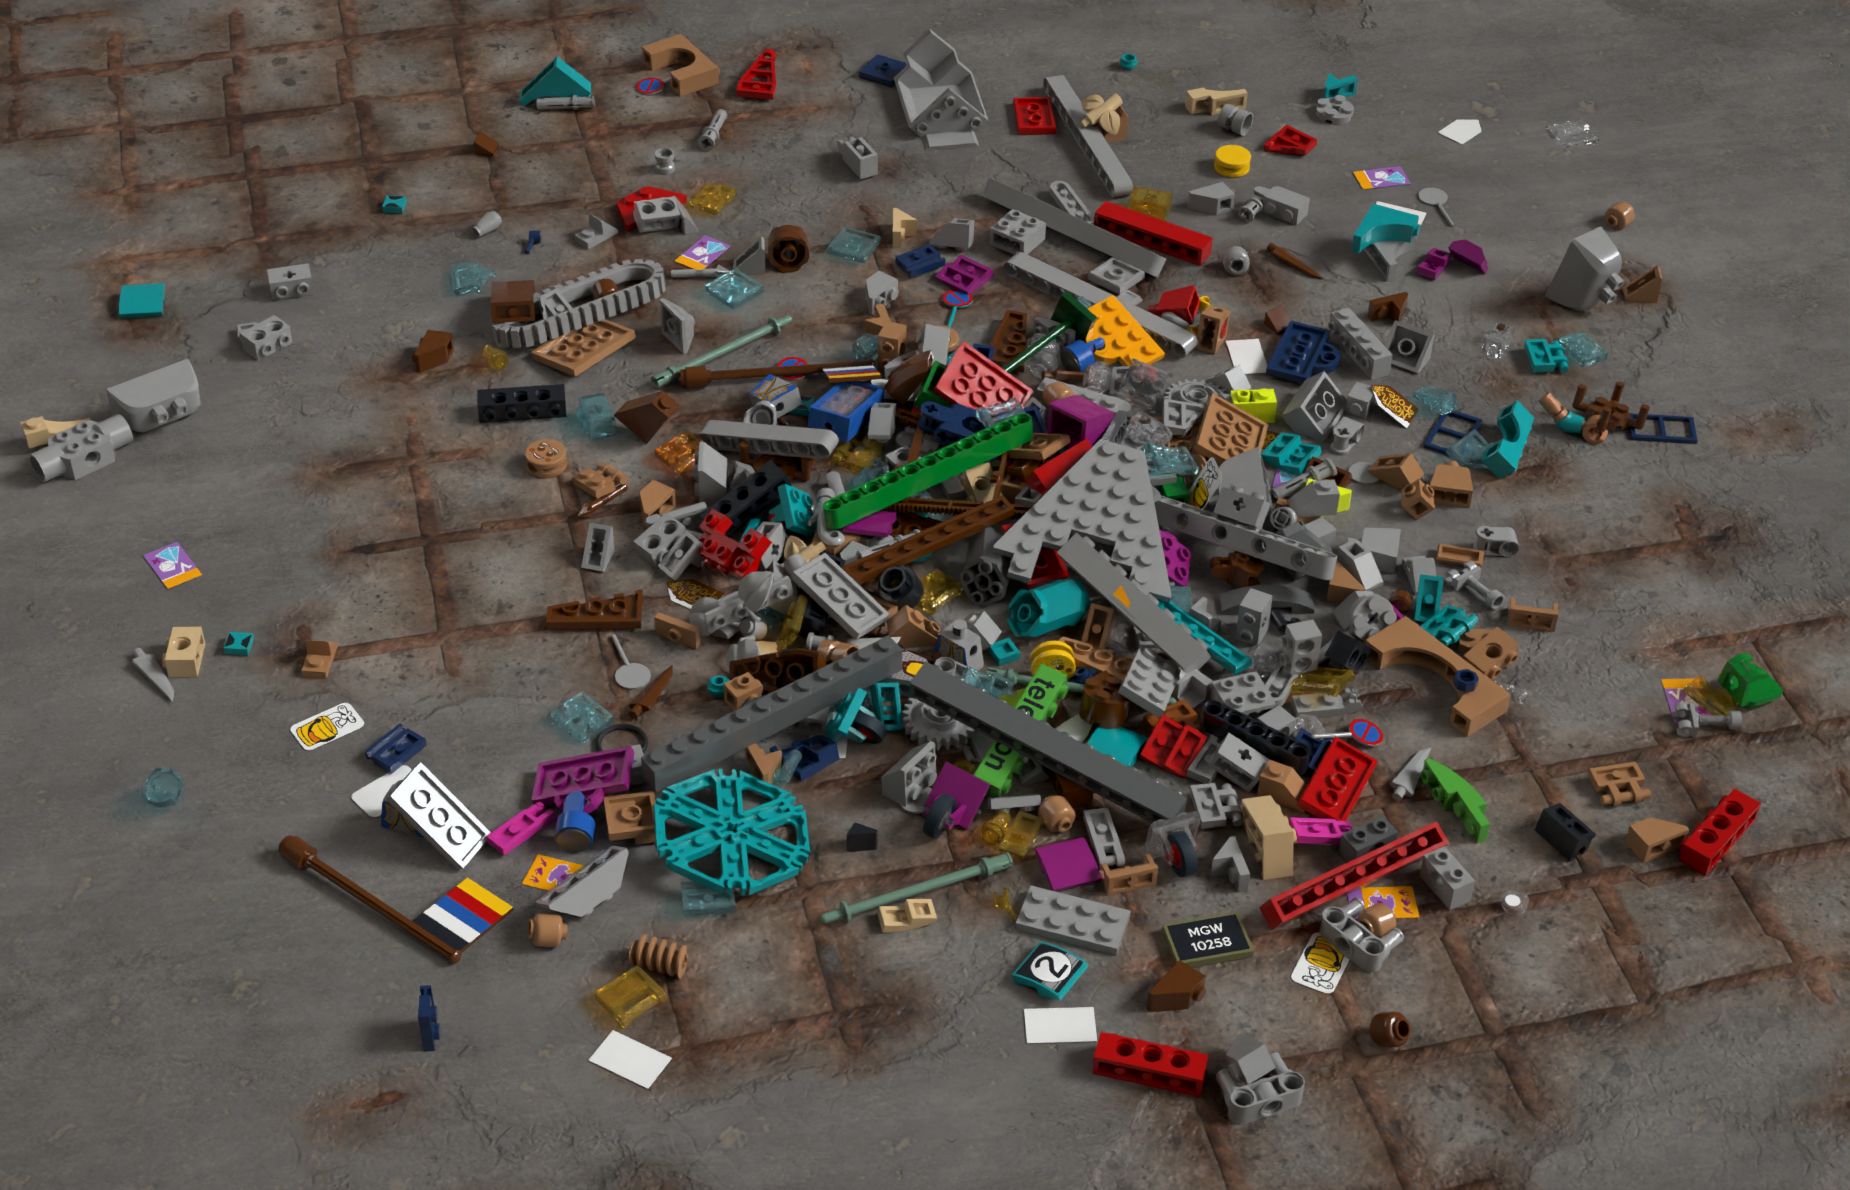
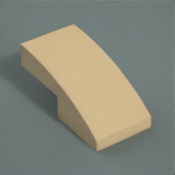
M906 899L904 906H879L877 912L883 933L912 930L927 926L937 920L931 899Z

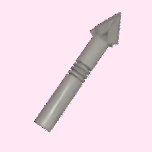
M718 265L714 269L671 270V277L690 278L703 276L717 277L720 280L732 272Z

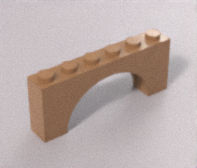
M1406 616L1365 641V645L1372 649L1366 660L1379 670L1398 664L1416 665L1432 670L1449 681L1460 698L1459 702L1452 708L1449 724L1466 737L1475 733L1508 710L1510 693ZM1469 669L1476 672L1479 681L1474 691L1465 693L1456 689L1453 681L1458 670Z

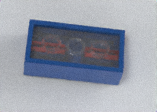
M862 381L839 382L810 406L807 428L831 430L838 436L840 441L848 442L869 423L873 404L883 403L885 388Z

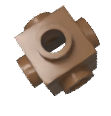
M1420 479L1406 485L1401 490V504L1416 520L1435 509L1434 491Z
M749 672L724 683V701L733 711L762 698V684L758 679H754Z

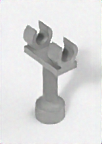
M1473 561L1462 564L1467 567L1461 570L1462 575L1454 569L1446 572L1449 577L1444 580L1447 585L1453 586L1455 591L1469 585L1485 598V604L1492 610L1498 609L1503 604L1505 596L1498 590L1490 591L1477 581L1480 579L1481 568L1477 567Z
M1678 702L1674 704V717L1676 719L1688 718V720L1678 722L1679 728L1676 729L1680 737H1697L1700 724L1726 725L1729 730L1741 729L1742 715L1740 711H1729L1726 716L1696 715L1694 702H1689V704Z

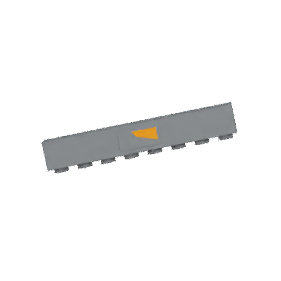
M1075 533L1057 552L1060 558L1186 674L1194 669L1199 670L1211 658L1207 652L1208 645L1199 637L1195 640L1190 635L1192 631L1184 623L1178 625L1174 621L1176 617L1167 608L1162 610L1158 607L1159 601L1150 593L1146 596L1141 591L1143 587L1135 579L1128 580L1125 577L1127 575L1125 570L1118 564L1114 567L1109 562L1111 558L1103 550L1097 552L1093 548L1095 544L1087 536L1082 538L1079 534Z

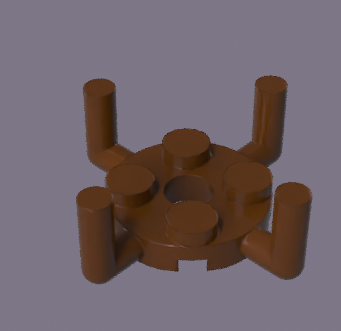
M1616 382L1610 402L1603 397H1596L1595 401L1589 404L1582 402L1587 387L1582 384L1578 385L1572 407L1585 412L1587 418L1588 416L1600 415L1597 423V430L1602 433L1606 429L1615 430L1616 426H1622L1621 429L1629 426L1638 430L1644 427L1650 409L1648 405H1641L1637 420L1630 418L1627 405L1618 404L1624 383Z
M746 441L740 443V462L752 466L755 472L771 460L787 475L790 483L794 479L810 480V458L801 459V471H799L796 457L762 454L753 459L749 458V443Z

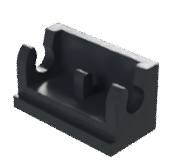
M1561 803L1543 809L1535 827V831L1569 861L1575 860L1578 851L1585 854L1596 835Z

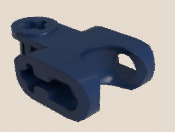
M932 401L924 402L921 405L920 412L922 416L918 420V427L921 430L933 433L935 440L945 446L973 435L974 432L977 433L984 430L987 424V416L979 410L957 403L951 404L948 408ZM971 419H976L980 423L974 422Z

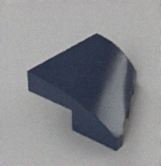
M823 735L813 736L807 740L793 741V747L781 750L782 767L800 781H804L839 760L837 743ZM776 746L769 749L770 753L779 751Z

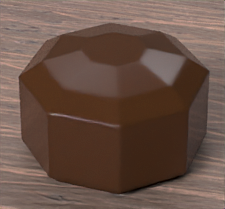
M1398 589L1391 593L1389 602L1400 613H1404L1410 610L1413 597L1408 591Z

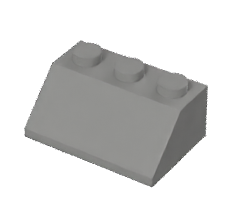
M1323 371L1304 381L1281 416L1295 433L1324 441L1346 410L1347 400L1326 372Z

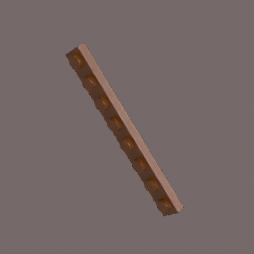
M1002 495L845 565L842 569L859 585L882 575L890 567L905 565L1015 515V509Z

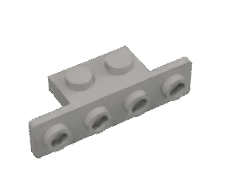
M789 576L772 582L768 598L761 609L793 595ZM738 591L718 599L721 606L704 613L707 630L713 632L749 614L742 606L745 601L740 600Z

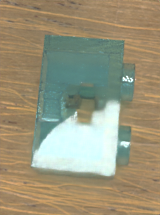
M604 392L579 397V406L576 407L579 420L582 419L583 431L588 433L590 440L615 436V417Z

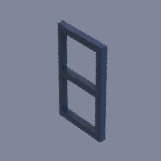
M1446 408L1424 443L1423 448L1461 459L1483 420ZM1450 415L1475 423V426L1470 434L1467 435L1442 427V424L1447 416ZM1437 432L1465 440L1459 452L1431 444Z
M1630 413V418L1637 419L1638 414ZM1648 414L1646 419L1658 420L1661 436L1636 434L1635 428L1629 427L1631 440L1697 444L1698 441L1694 417ZM1664 420L1688 422L1691 438L1666 436Z

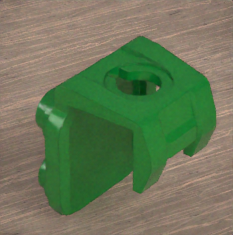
M1742 653L1726 662L1717 680L1722 687L1726 689L1741 707L1746 709H1753L1756 706L1771 703L1780 698L1782 688L1763 668L1758 667L1757 664L1750 663L1754 658L1749 653Z

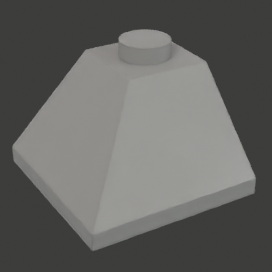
M662 298L660 299L662 334L679 351L686 354L694 336V318L683 308Z

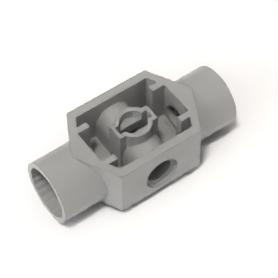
M120 414L101 422L86 420L49 437L48 446L30 454L29 461L36 476L43 483L58 476L77 480L115 462V450L131 443L133 435L128 423Z

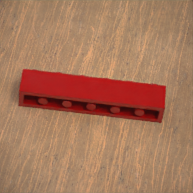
M1105 201L1096 210L1094 215L1095 226L1130 242L1201 266L1211 255L1213 237Z

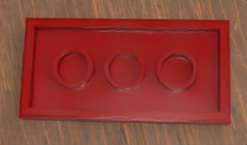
M1335 736L1300 797L1297 806L1319 819H1335L1336 821L1346 822L1378 760Z

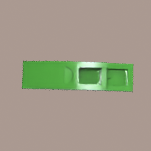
M1430 758L1425 759L1423 770L1421 771V779L1431 790L1435 801L1440 803L1444 811L1454 810L1455 815L1460 817L1464 823L1467 833L1472 835L1477 844L1485 842L1490 823L1484 816L1487 803L1467 781L1454 771Z

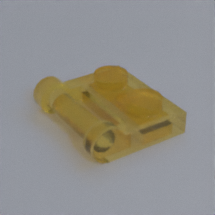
M938 568L920 579L924 587V593L917 606L930 615L935 614L939 611V607L957 595L961 596L965 593L961 581H955Z
M1317 667V670L1305 672L1294 679L1291 689L1293 693L1297 694L1312 692L1327 694L1330 697H1338L1340 690L1346 688L1349 683L1355 680L1354 670Z
M638 965L595 992V1000L615 1018L622 1029L629 1026L634 1018L656 1004L661 1005L668 999L665 991ZM649 992L651 994L626 1012L622 1009L645 993Z

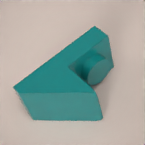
M1329 73L1323 98H1335L1336 95H1342L1347 98L1356 95L1358 78L1352 75L1338 80Z
M1420 574L1415 601L1414 621L1426 622L1440 611L1444 577Z

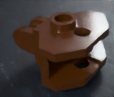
M1235 551L1234 553L1229 552L1228 557L1214 556L1209 561L1212 575L1220 579H1226L1228 584L1237 588L1260 585L1257 576L1264 571V566L1259 558Z

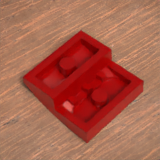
M1162 714L1138 757L1170 774L1186 778L1187 770L1200 752L1207 736L1187 724L1182 726Z

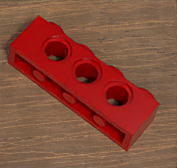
M1735 788L1728 796L1723 795L1718 802L1717 808H1711L1704 822L1697 823L1690 837L1686 836L1679 846L1681 850L1679 861L1706 876L1756 821L1761 802Z
M1100 1032L1094 1054L1092 1074L1200 1097L1206 1075L1208 1054L1147 1042L1142 1039L1119 1036L1114 1033Z

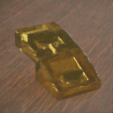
M1701 675L1683 689L1696 703L1716 715L1726 716L1729 711H1733L1739 706L1736 700L1723 687L1716 691Z
M1019 811L1012 827H1008L999 850L1024 858L1043 824L1042 818Z

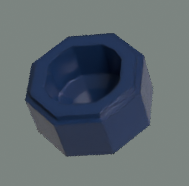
M1469 669L1458 670L1454 676L1453 683L1457 690L1465 693L1472 692L1478 686L1479 678L1476 672Z

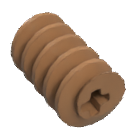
M643 934L640 940L633 942L629 952L630 965L637 964L639 968L647 966L650 971L657 969L659 973L664 974L667 972L669 976L677 974L679 979L683 977L688 962L686 945H682L680 950L677 951V942H672L671 946L667 948V940L663 939L660 945H657V937L655 936L648 943L647 934Z

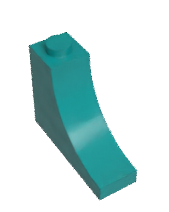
M556 56L520 91L519 102L525 106L537 98L546 96L573 97V95H577V97L591 96V82Z
M1372 204L1353 236L1351 252L1359 254L1365 247L1382 241L1411 243L1414 236H1418L1420 232L1419 216Z

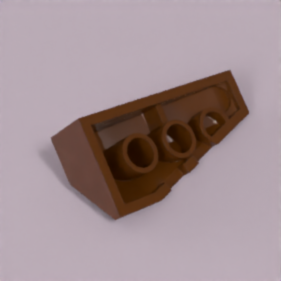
M796 648L732 660L729 665V680L749 672L754 679H758L761 682L763 691L774 692L827 666L821 652Z

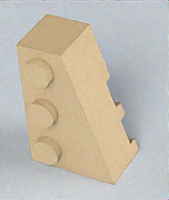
M1271 795L1242 799L1243 826L1249 843L1255 844L1258 853L1255 854L1256 862H1262L1261 875L1263 880L1293 876V844L1297 842L1295 829L1290 827L1287 816H1283L1280 805L1275 803Z

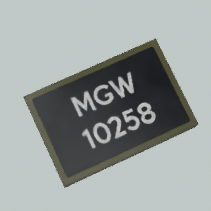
M1238 911L1163 924L1162 931L1175 964L1180 960L1190 967H1198L1249 958L1254 955V949Z

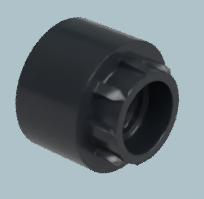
M897 565L886 569L878 582L879 594L886 602L898 606V611L905 605L914 608L923 597L924 587L922 582L907 566Z

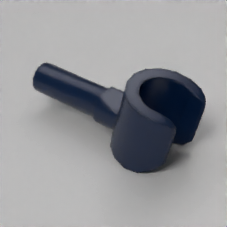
M529 231V242L525 249L526 254L530 253L534 243H541L540 231Z

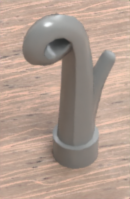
M822 488L817 493V507L807 525L810 527L817 521L819 538L828 546H839L844 542L845 537L840 531H828L823 510L824 502L834 498L835 492L829 488Z

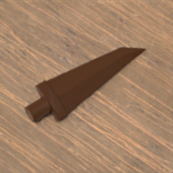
M1273 243L1267 246V250L1271 252L1272 256L1279 258L1309 276L1324 279L1285 248L1278 247Z
M1054 370L1042 371L1041 376L1043 380L1046 377L1056 381L1099 380L1112 375Z
M673 665L665 670L629 704L631 708L629 716L636 719L642 712L651 710L653 704L673 676Z

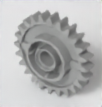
M1185 379V383L1177 381V385L1171 384L1163 394V401L1164 399L1207 405L1208 398L1214 393L1232 404V399H1230V394H1226V389L1220 390V385L1212 386L1213 382L1206 384L1204 380L1197 382L1196 379H1193V382Z
M909 698V704L904 705L902 727L905 728L906 735L911 734V741L918 739L919 746L932 741L935 743L937 750H940L941 746L949 750L950 745L959 748V742L967 744V738L974 739V733H978V731L917 699Z

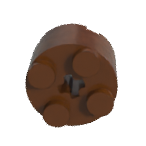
M783 225L772 229L767 243L770 263L781 272L786 273L796 272L801 269V266L806 264L809 259L808 239L800 226Z
M1116 677L1086 679L1079 708L1080 718L1091 725L1092 721L1100 723L1099 727L1104 729L1122 727L1127 719L1131 700L1118 693L1121 680Z

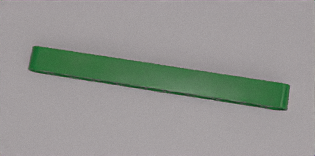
M1025 413L1012 416L827 500L823 504L827 528H842L1030 442L1034 438L1032 417Z

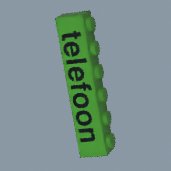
M1041 663L1014 708L1022 709L1031 717L1046 722L1048 717L1052 718L1058 707V700H1063L1068 692L1069 686L1066 685L1067 675ZM995 740L974 776L990 784L986 795L992 798L1001 797L1003 793L1007 794L1013 783L1011 779L1014 774L1018 775L1021 772L1025 757Z

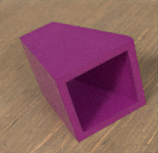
M1079 395L1051 401L1048 410L1047 433L1069 435L1071 442L1064 446L1068 449L1086 438L1093 447L1104 436L1113 420L1114 412Z

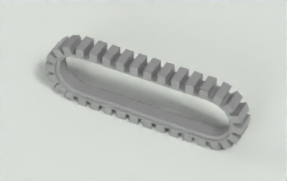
M635 259L633 263L630 260L622 261L623 265L617 263L610 265L609 270L606 267L598 269V274L594 271L587 274L588 278L582 275L576 278V282L572 280L564 282V287L561 284L555 285L553 289L557 288L567 302L571 303L592 295L591 289L595 282L600 279H611L616 285L631 280H646L525 326H511L518 322L492 323L491 315L490 325L493 339L497 344L501 343L505 347L513 345V348H521L522 344L530 347L534 346L535 341L541 344L547 342V337L551 339L559 337V332L563 335L570 333V328L578 330L582 328V324L586 326L594 324L593 319L599 322L605 319L604 315L612 317L616 315V311L620 313L628 311L627 306L633 309L639 306L638 302L642 304L649 303L650 298L657 299L660 297V293H664L666 290L663 267L658 262L654 263V261L648 259L643 262V259ZM549 288L542 290V295L534 293L535 316L541 314L539 298L552 291Z

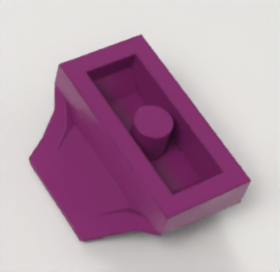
M1466 239L1453 241L1448 247L1453 258L1483 274L1488 271V261H1486L1481 247Z

